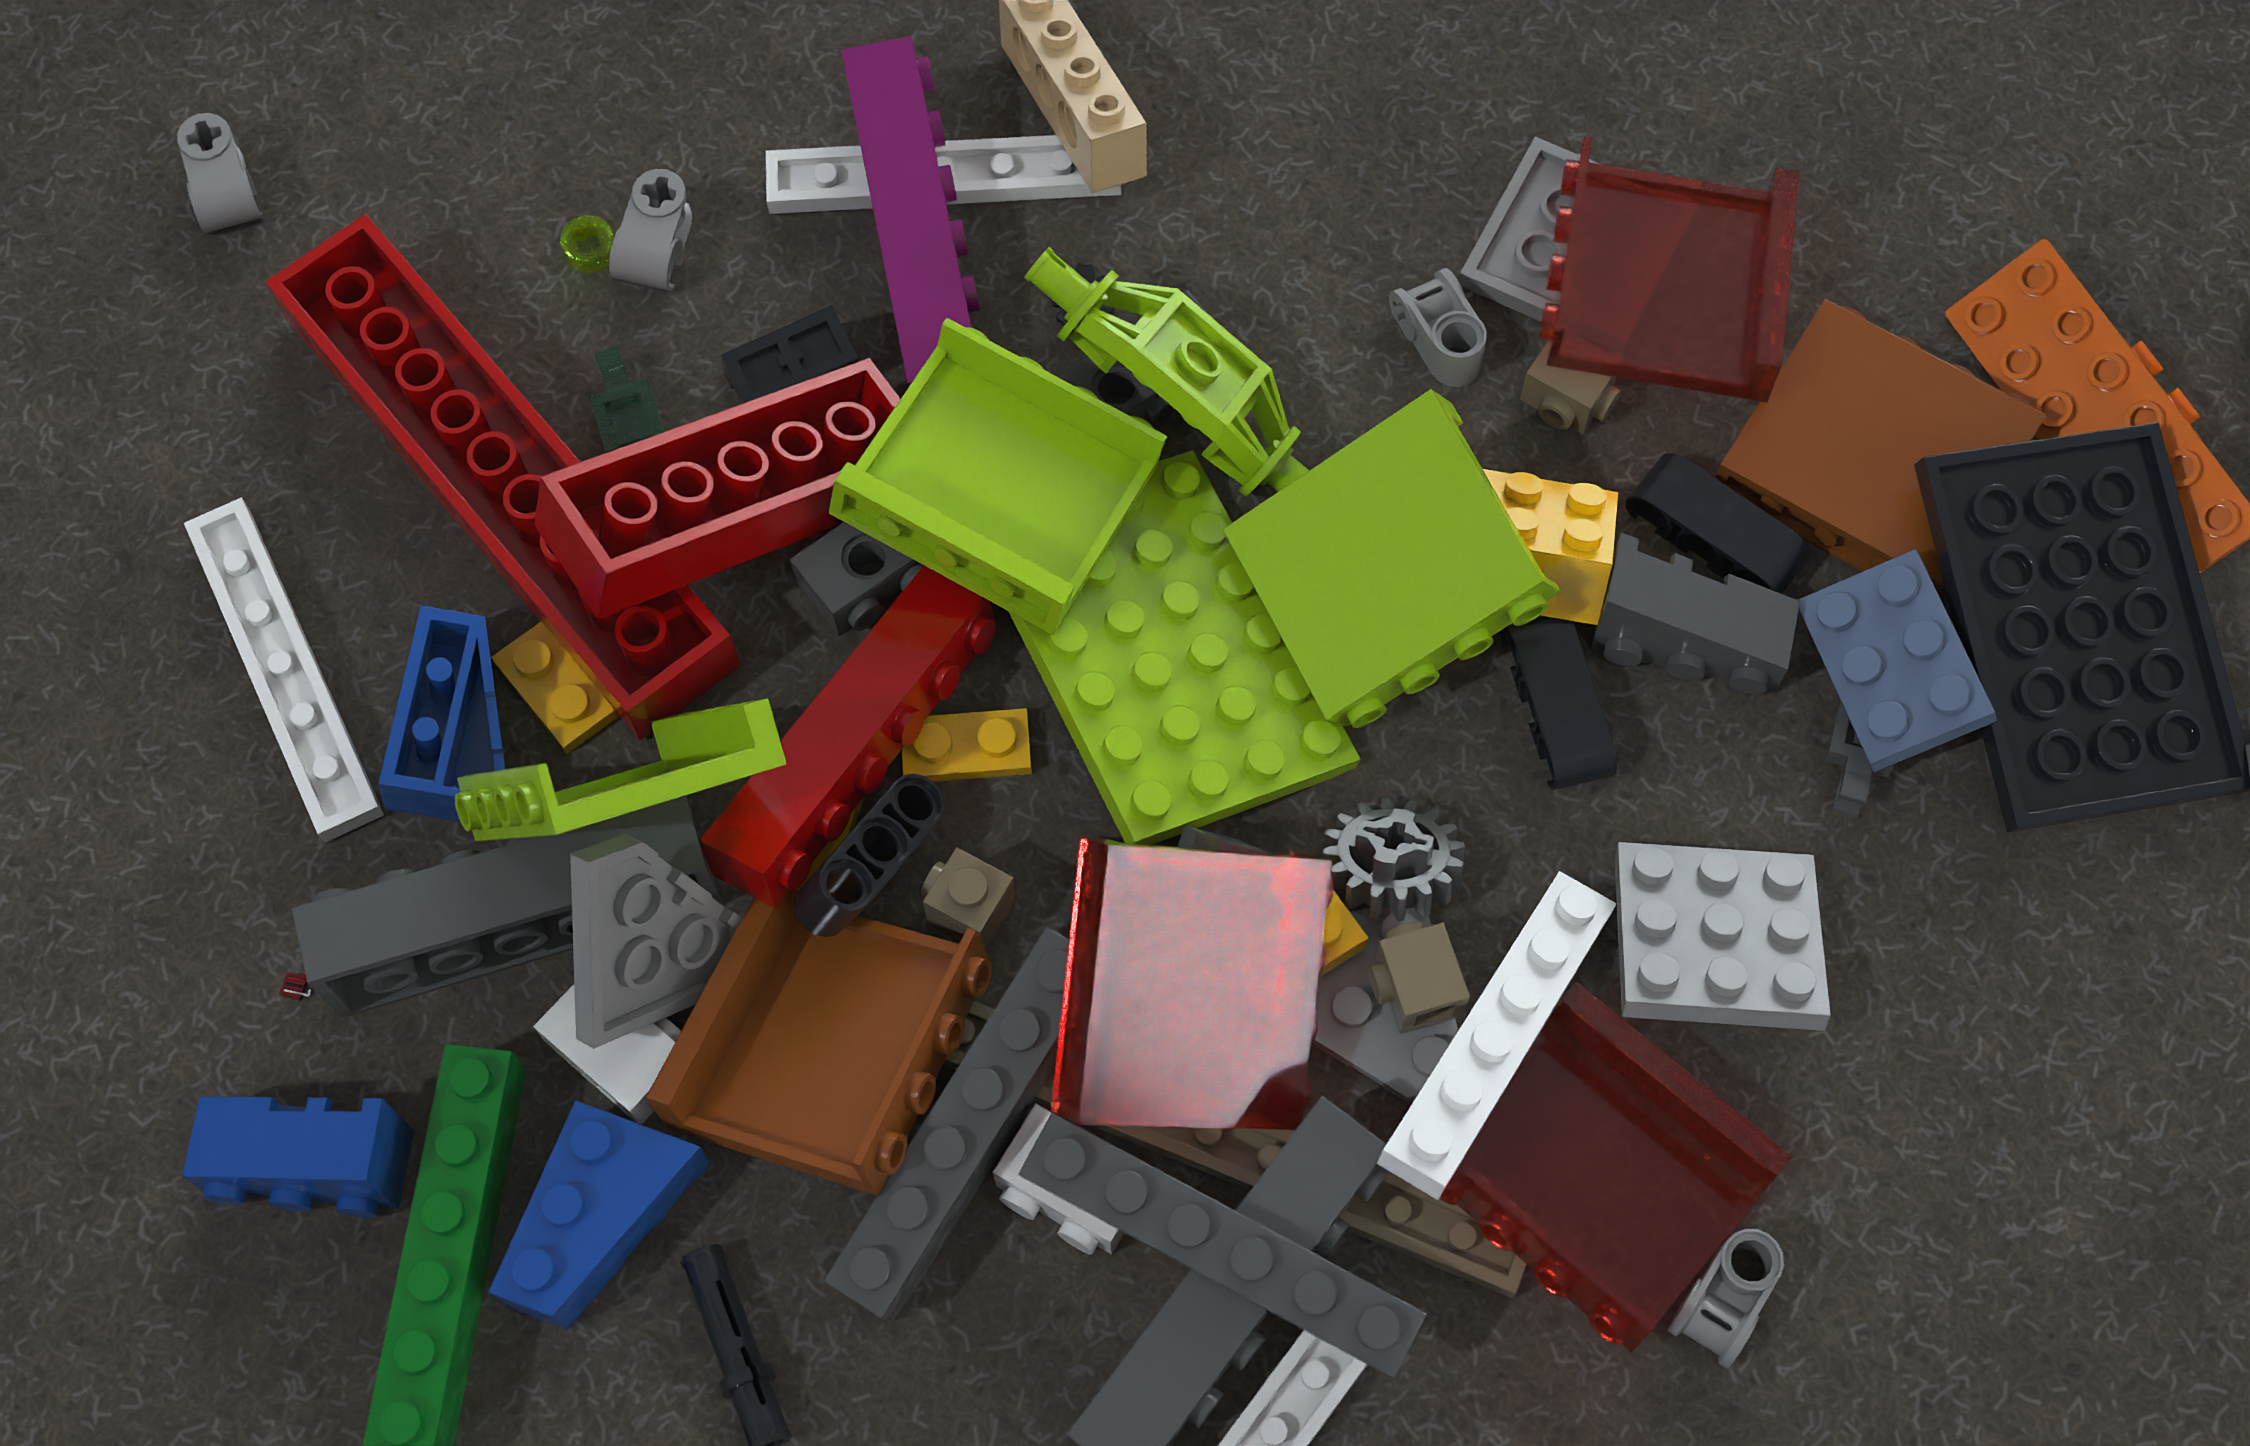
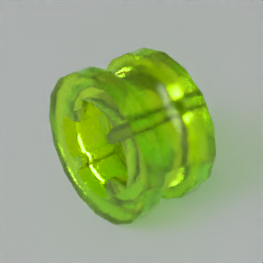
M583 215L574 218L565 225L561 232L560 244L567 263L574 270L582 273H595L609 266L614 236L610 225L604 219L592 215ZM586 236H597L600 247L596 250L593 246H590L592 252L580 253L577 241L581 239L586 243Z

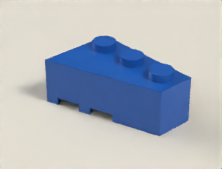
M199 1097L182 1177L200 1190H203L202 1198L204 1200L225 1205H243L246 1194L270 1197V1206L297 1212L310 1211L312 1201L337 1203L336 1212L359 1218L377 1217L379 1207L399 1209L414 1130L383 1099L364 1098L361 1112L331 1110L333 1101L328 1098H308L306 1107L277 1105L278 1100L272 1097Z

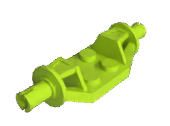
M1050 247L1039 257L1024 276L1028 282L1031 281L1067 312L1064 318L1068 322L1060 330L1057 337L1063 342L1069 337L1106 374L1119 361L1133 373L1134 377L1142 385L1151 388L1181 414L1189 425L1199 429L1211 439L1201 455L1242 484L1239 492L1245 497L1259 484L1263 487L1268 483L1279 492L1309 471L1291 455L1294 451L1291 446L1301 431L1294 425L1289 429L1272 369L1178 288L1116 281L1119 275L1113 270L1100 283L1095 280L1090 284L1057 256ZM1102 305L1138 314L1142 317L1133 325L1099 309ZM1251 409L1268 445L1266 450L1263 449L1244 419Z

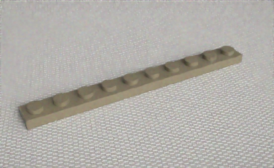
M976 1001L973 1002L964 1020L962 1041L953 1055H947L943 1065L957 1070L995 1010L994 1008ZM1072 1040L1033 1101L1249 1191L1295 1132ZM1392 1172L1388 1174L1367 1203L1356 1195L1340 1217L1350 1225L1347 1231L1511 1299L1516 1294L1539 1232L1535 1228L1444 1191L1437 1200Z

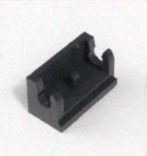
M832 305L721 355L724 375L731 389H735L741 404L859 362V357Z

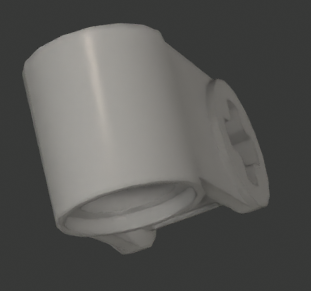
M200 113L188 118L179 128L177 143L188 178L187 189L191 204L203 233L206 234L263 218V214L259 211L254 199L257 192L246 167L244 156L239 147L236 146L227 122L219 115L211 113Z
M653 169L637 178L632 188L621 227L617 230L611 247L609 271L612 279L668 291L673 290L675 284L669 282L675 265L681 266L683 248L692 224V212L689 204L686 202V189L682 179L676 173L667 169Z
M1443 268L1435 272L1433 280L1413 289L1405 291L1402 288L1391 291L1389 294V304L1392 315L1406 338L1415 345L1431 374L1439 382L1453 387L1469 385L1476 380L1482 371L1487 331L1484 323L1479 319L1466 299L1462 287L1452 271ZM1455 347L1461 348L1467 352L1455 353L1448 349Z
M1743 1229L1734 1233L1715 1252L1701 1278L1695 1281L1670 1322L1667 1331L1674 1336H1678L1681 1333L1686 1334L1718 1355V1363L1728 1369L1749 1339L1758 1322L1759 1312L1781 1277L1784 1258L1778 1242L1768 1233L1758 1229ZM1746 1249L1753 1252L1760 1259L1763 1268L1761 1280L1747 1281L1740 1278L1734 1272L1731 1266V1255L1734 1250Z

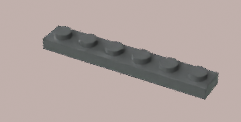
M1052 1112L1018 1173L1021 1178L1394 1379L1427 1314Z

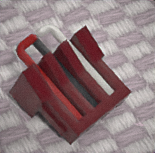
M287 972L279 994L301 1001L303 996H310L312 987H306V974L300 973L298 975Z

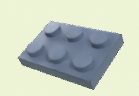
M1916 549L1798 599L1800 601L1799 611L1873 772L1997 721L1991 702Z

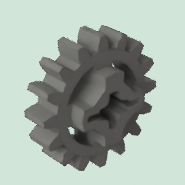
M1389 798L1382 799L1381 808L1378 810H1372L1363 802L1358 803L1356 818L1340 813L1337 816L1336 829L1326 830L1322 854V875L1329 876V887L1331 886L1336 894L1346 892L1345 906L1350 910L1362 903L1369 905L1370 918L1376 919L1383 909L1393 911L1397 921H1404L1406 909L1415 908L1424 917L1428 916L1431 912V900L1447 905L1451 902L1452 888H1460L1462 884L1465 844L1464 842L1456 841V825L1445 824L1439 826L1440 811L1436 809L1428 811L1424 815L1416 813L1417 805L1416 801L1409 800L1403 809L1394 808Z

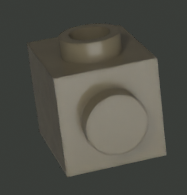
M1557 328L1527 371L1520 400L1536 408L1539 416L1550 426L1560 430H1566L1570 427L1584 434L1594 418L1604 422L1615 407L1622 390L1614 386L1621 362Z
M956 847L946 864L939 861L934 865L921 889V896L925 898L923 905L929 925L958 941H961L967 928L977 931L986 951L1017 901L1014 877Z
M1414 921L1402 924L1386 933L1387 939L1379 941L1375 957L1376 964L1370 965L1368 970L1376 999L1380 1005L1389 1002L1399 1033L1403 1034L1463 1016L1470 995L1444 922L1425 927L1422 921Z

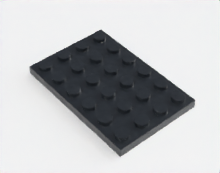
M2159 422L1926 456L1914 464L1955 630L1996 713L1997 721L1982 727L1981 732L2007 833L2250 791L2246 741Z

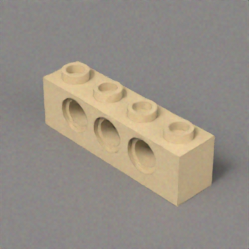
M999 0L1001 46L1091 193L1146 177V121L1069 1Z

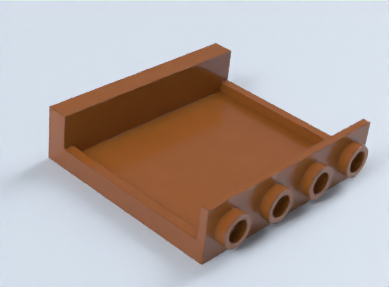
M1824 299L1721 462L1715 478L1792 529L1804 541L1861 572L1916 549L1940 596L1945 586L1914 464L1926 456L2031 441L2046 414L2031 407L2024 398L2016 394L2004 393L1981 381L1967 368L1957 364H1949L1922 350L1912 339L1901 335H1894L1867 321L1858 311L1849 307H1840Z
M790 890L776 909L753 898L650 1088L646 1099L669 1130L879 1196L889 1175L895 1174L904 1161L909 1133L918 1115L924 1114L933 1101L936 1090V1078L947 1055H953L962 1041L964 1020L975 998L983 996L988 988L992 974V963L977 931L971 928L966 929L958 944L857 916L837 935L822 937L812 934L798 921L794 911L796 890Z

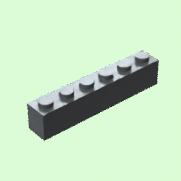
M1046 927L909 1144L901 1167L895 1174L889 1176L880 1195L875 1198L824 1279L826 1283L878 1317L890 1321L896 1320L1112 976L1111 971L1103 960L1049 927Z
M1321 1096L1235 1211L1313 1253L1316 1251L1326 1258L1350 1226L1340 1217L1356 1195L1367 1203L1390 1173V1171L1377 1164L1387 1144L1325 1097ZM1190 1270L1067 1435L1080 1446H1174L1172 1442L1188 1421L1197 1428H1200L1217 1406L1224 1394L1214 1386L1230 1364L1242 1371L1263 1344L1266 1337L1256 1329L1268 1315L1269 1311Z

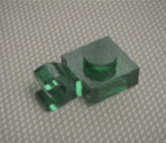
M619 347L595 353L606 391L590 395L589 399L606 453L663 433L664 429L648 379L630 383Z

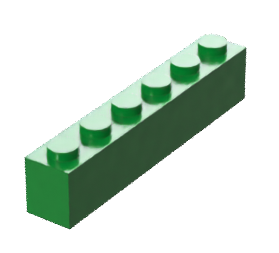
M445 1044L362 1446H454L527 1071L512 1051Z

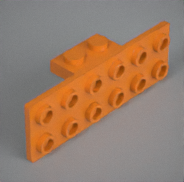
M2042 239L1946 310L1945 315L1999 389L2004 393H2012L2024 398L2031 407L2046 414L2034 435L2037 440L2159 422L2200 573L2250 540V503L2192 427L2191 423L2201 416L2179 388H2176L2169 394L2165 392L2154 377L2164 370L2142 340L2132 347L2128 344L2048 240Z

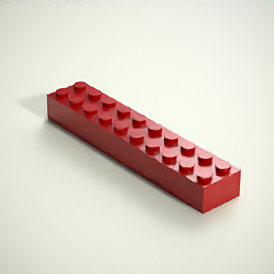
M366 213L265 281L286 320L540 622L542 621L639 740H642L653 731L652 721L677 714L741 666L731 635L688 585L599 620L597 619L534 525L540 477L580 463L579 459Z

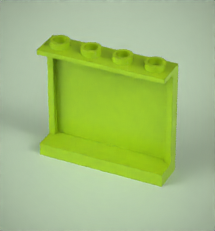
M946 317L941 326L937 347L857 464L853 465L847 462L834 480L829 514L1054 635L1156 469L1167 436L1155 430L1146 420L1125 414L1099 400L1090 390L1080 386H1073L1045 371L1036 361L1027 357H1019L991 342L982 332L974 328L964 327Z
M1432 389L1223 529L1325 719L1337 724L1341 723L1343 726L1352 725L1353 728H1359L1374 722L1386 712V703L1403 692L1414 694L1429 687L1440 677L1438 670L1458 657L1460 660H1467L1481 654L1493 644L1492 636L1512 623L1515 626H1519L1536 619L1547 610L1548 604L1546 601L1561 592L1557 583L1544 576L1458 427L1463 422L1453 404Z
M766 698L682 713L652 721L651 725L660 753V761L554 792L546 763L459 777L457 780L461 792L455 795V806L459 820L466 831L473 832L475 841L557 835L786 765L769 700Z

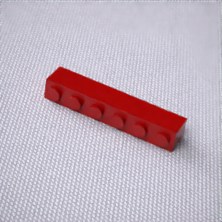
M923 566L781 739L780 742L786 765L752 775L700 838L699 841L712 876L775 909L790 890L799 888L806 880L814 859L829 841H834L840 837L848 824L850 814L867 793L874 792L881 785L888 766L904 746H910L918 738L922 731L924 720L940 700H946L953 694L959 683L960 675L976 655L983 654L989 648L996 632L991 601Z

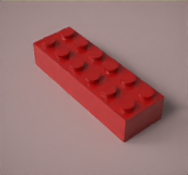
M870 358L541 476L534 525L599 620L842 524V520L829 514L834 480L847 462L853 465L857 464L900 401V398Z

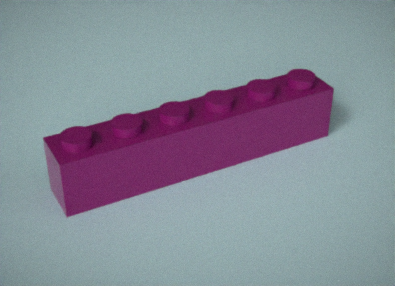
M912 36L841 50L908 387L937 347L941 326L946 317L964 327L971 328L969 313L980 311L973 275L961 277L957 257L968 255L962 220L950 221L946 202L957 200L951 166L949 164L938 167L935 148L946 146L939 110L927 112L924 94L935 92L928 56L916 58Z

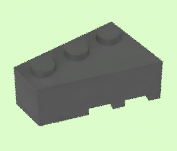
M1621 532L1613 555V564L1599 622L1594 627L1590 650L1603 653V657L1608 662L1619 666L1632 667L1639 665L1641 662L1664 666L1669 675L1682 680L1694 681L1702 679L1704 676L1727 680L1732 689L1744 694L1757 695L1767 690L1777 691L1788 670L1800 601L1731 574L1725 576L1723 583L1691 572L1693 560L1676 553L1670 557V562L1668 563L1637 551L1639 539Z

